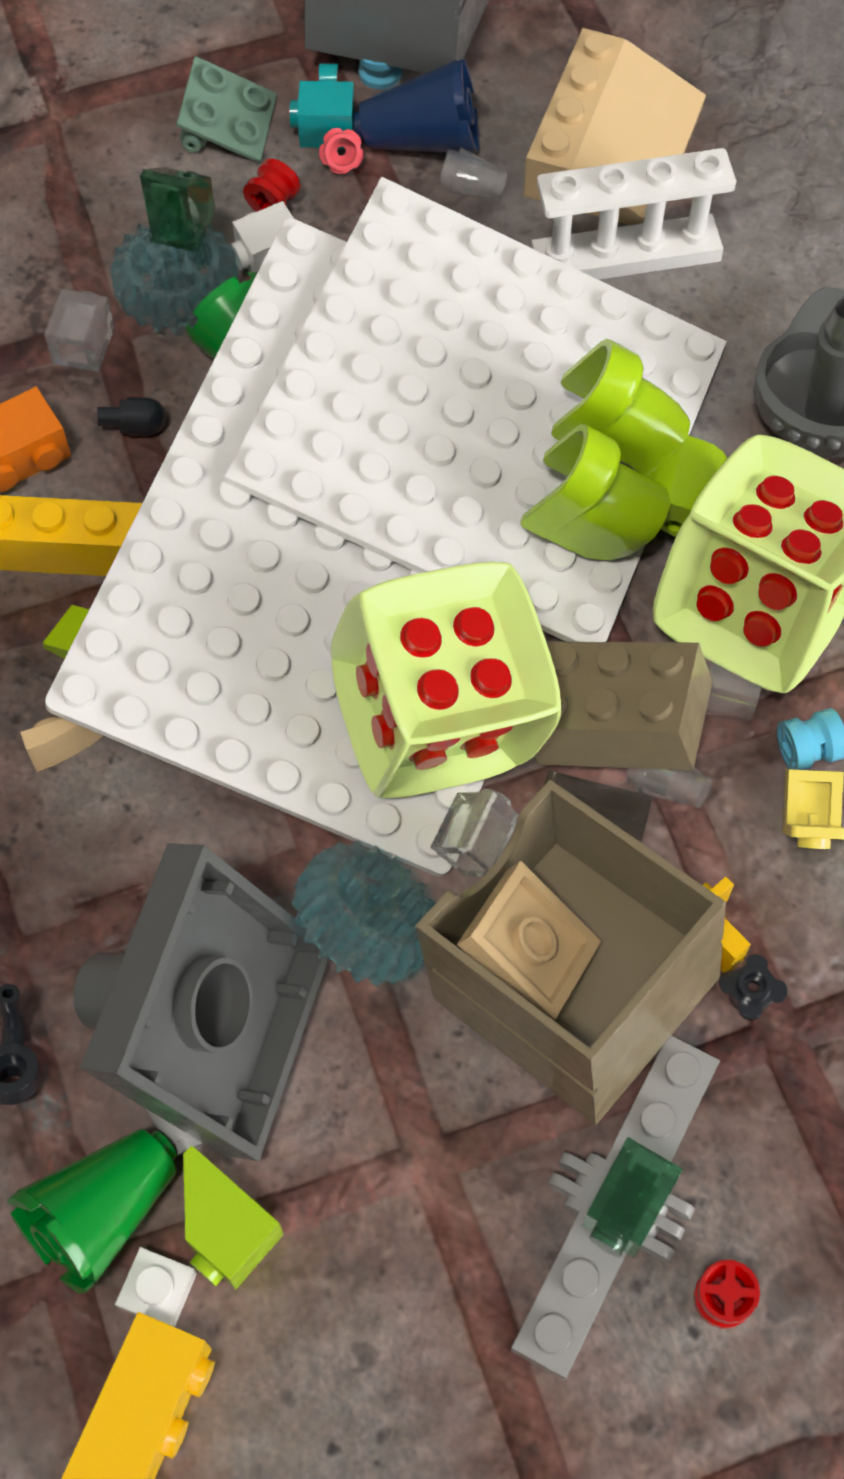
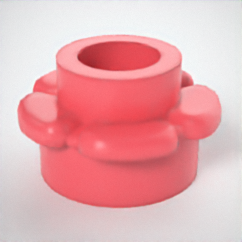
M334 128L324 135V143L319 147V157L324 165L330 167L331 172L347 174L351 169L357 168L363 159V150L360 148L361 139L357 133L350 129L342 131L340 128ZM340 146L345 148L343 155L337 153V149Z

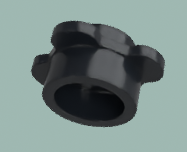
M760 955L748 956L744 966L735 972H724L719 981L721 991L728 994L731 1004L739 1011L740 1016L746 1020L759 1019L762 1012L770 1004L782 1003L788 993L786 984L774 978L768 970L767 960ZM748 984H757L759 988L758 991H750L748 988Z

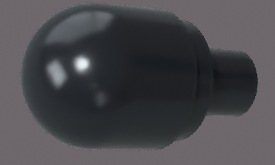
M127 397V399H119V407H97L98 426L120 427V434H127V436H153L158 434L166 423L164 407L159 401L150 397Z

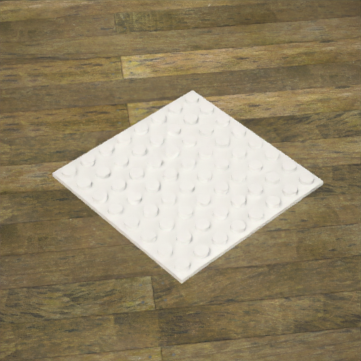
M381 177L232 460L223 482L418 573L478 562L510 563L521 577L529 593L542 631L566 642H606L644 546L631 555L615 560L590 559L569 551L546 538H542L523 528L520 524L524 513L559 487L568 477L548 467L543 462L545 452L559 441L551 435L553 425L583 400L580 396L562 387V376L599 342L606 338L611 339L641 357L644 366L643 378L665 391L680 404L690 419V434L727 341ZM620 461V463H622V464L626 465L627 467H629V468L635 470L633 467H631V466H629L628 464H626V463Z

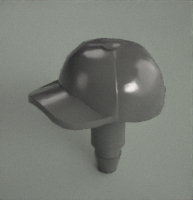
M824 287L812 293L801 306L788 329L765 347L758 362L753 390L762 420L776 435L784 441L808 450L823 459L844 458V290Z

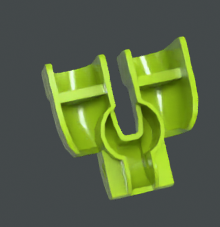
M606 338L599 342L562 376V387L580 396L583 400L553 425L551 435L559 441L545 452L543 462L548 467L568 477L559 487L524 513L520 524L523 528L536 535L546 538L585 558L596 560L622 558L633 554L648 544L660 529L676 537L682 524L690 515L700 492L728 458L714 444L689 436V417L677 401L665 391L643 378L644 366L641 357L613 340ZM620 461H622V462L628 464L629 466L633 467L635 470H633V469L627 467L626 465L620 463Z

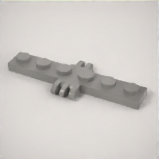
M671 1036L662 1046L607 1158L604 1159L596 1154L589 1153L586 1161H583L572 1154L563 1152L558 1165L577 1176V1178L573 1182L562 1175L552 1173L547 1185L554 1191L567 1197L563 1207L576 1215L577 1218L511 1348V1352L565 1381L630 1246L632 1245L662 1262L670 1263L675 1251L665 1243L655 1239V1236L659 1233L673 1241L680 1242L685 1229L665 1218V1215L668 1211L683 1220L690 1221L695 1208L659 1188L720 1060Z

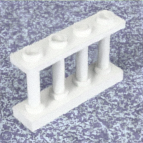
M719 148L540 174L537 177V187L545 216L553 218L552 237L532 240L531 248L597 280L721 262L724 249L713 214H709L714 194L733 192L735 190L736 179L727 151ZM693 198L689 217L663 220L666 201ZM646 204L643 224L617 227L619 208ZM600 211L598 230L571 234L573 215Z

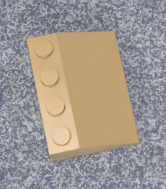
M582 28L526 156L524 196L541 201L537 187V177L540 174L684 154L705 102L706 95L628 40ZM646 204L619 208L618 222L626 225L643 224ZM600 211L587 214L599 217Z

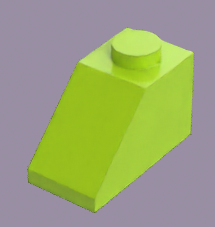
M191 1145L183 1154L185 1240L192 1251L196 1253L189 1263L215 1287L224 1279L236 1290L284 1234L277 1220Z

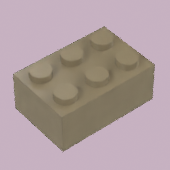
M546 642L557 674L561 697V717L552 735L535 755L539 765L671 770L694 769L713 682L699 643Z

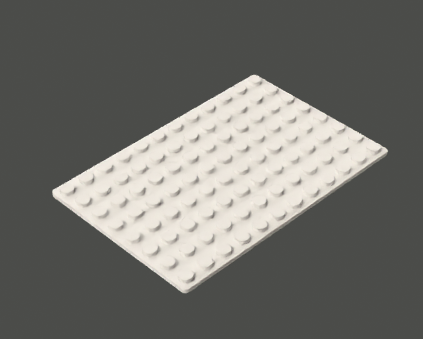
M288 218L283 221L46 696L45 707L48 712L419 870L436 877H442L451 869L484 779L409 797H375L358 765L340 708L332 671L331 641L340 617L352 597L376 584L417 574L418 572L223 482L232 460L347 243L296 219Z

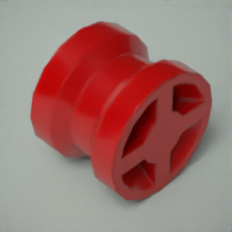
M267 158L258 167V176L252 177L245 184L243 195L248 205L257 212L282 201L287 206L286 200H291L298 194L301 184L296 173L287 164L274 158Z
M731 1259L720 1260L710 1265L697 1281L693 1293L695 1308L700 1317L710 1326L720 1329L735 1328L750 1317L757 1308L761 1294L759 1281L753 1271L743 1263ZM711 1295L718 1296L719 1300L723 1302V1309L722 1304L718 1302L717 1298L711 1297Z

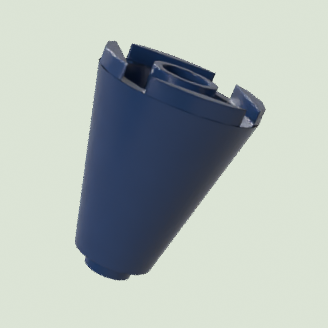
M451 61L361 101L359 112L353 113L355 133H357L361 140L365 141L368 148L466 155L476 153L480 147L477 108H473L471 93H474L466 61Z

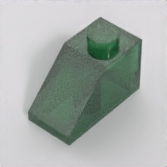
M167 167L143 169L140 174V181L153 243L198 253L216 210L211 177Z
M627 1137L583 1221L582 1227L591 1231L589 1240L613 1256L621 1257L623 1252H626L635 1258L683 1169Z

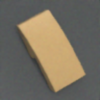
M59 717L41 720L33 728L20 732L36 772L73 757L103 737L99 733Z

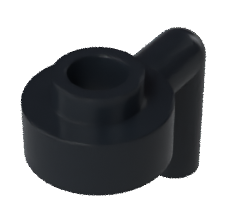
M4 984L0 987V1016L3 1025L0 1045V1104L15 1105L26 1101L36 1092L40 1084L41 1075L35 1053L24 1045L26 1021L19 988L14 984ZM8 1077H20V1079L15 1082L3 1083V1081Z

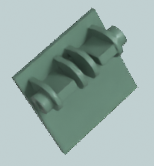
M195 56L176 126L182 129L179 137L183 148L188 152L195 153L200 148H203L207 141H211L260 163L277 93Z

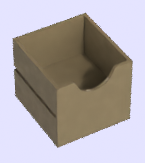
M549 780L520 812L507 846L489 871L474 885L462 892H446L415 925L434 1000L596 1126L720 978L723 945L720 941L723 939L726 901L558 784ZM520 861L602 941L556 1020H552L457 946V943L506 870Z

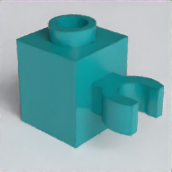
M320 64L319 81H300L298 100H290V128H298L300 148H319L324 143V135L334 128H340L342 131L346 129L354 131V82L337 81L338 64Z

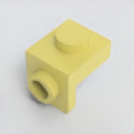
M785 769L782 833L790 837H797V847L830 849L831 839H844V827H841L844 772Z

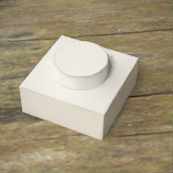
M140 1247L115 1306L133 1315L141 1312L175 1327L197 1272L194 1268Z

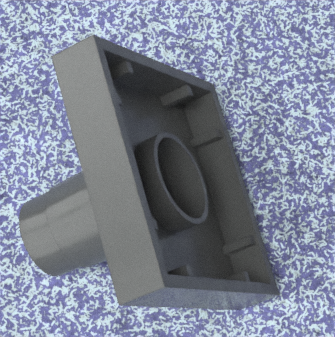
M168 843L126 951L122 953L98 952L86 960L77 975L73 994L75 1011L82 1024L94 1031L80 1069L224 1156L259 1162L332 947L205 845Z

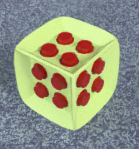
M757 434L748 438L729 456L697 497L690 515L682 524L670 550L654 599L653 621L666 635L676 642L699 643L704 658L726 671L767 690L787 693L804 679L833 638L844 617V469L790 442L776 437Z
M478 562L391 579L356 594L347 603L331 641L335 689L358 765L368 787L377 798L409 797L480 781L504 773L533 758L552 735L561 717V697L551 654L529 593L521 577L510 563Z

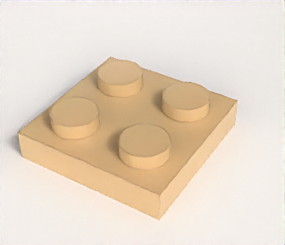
M520 861L506 870L457 943V946L552 1020H556L602 941Z

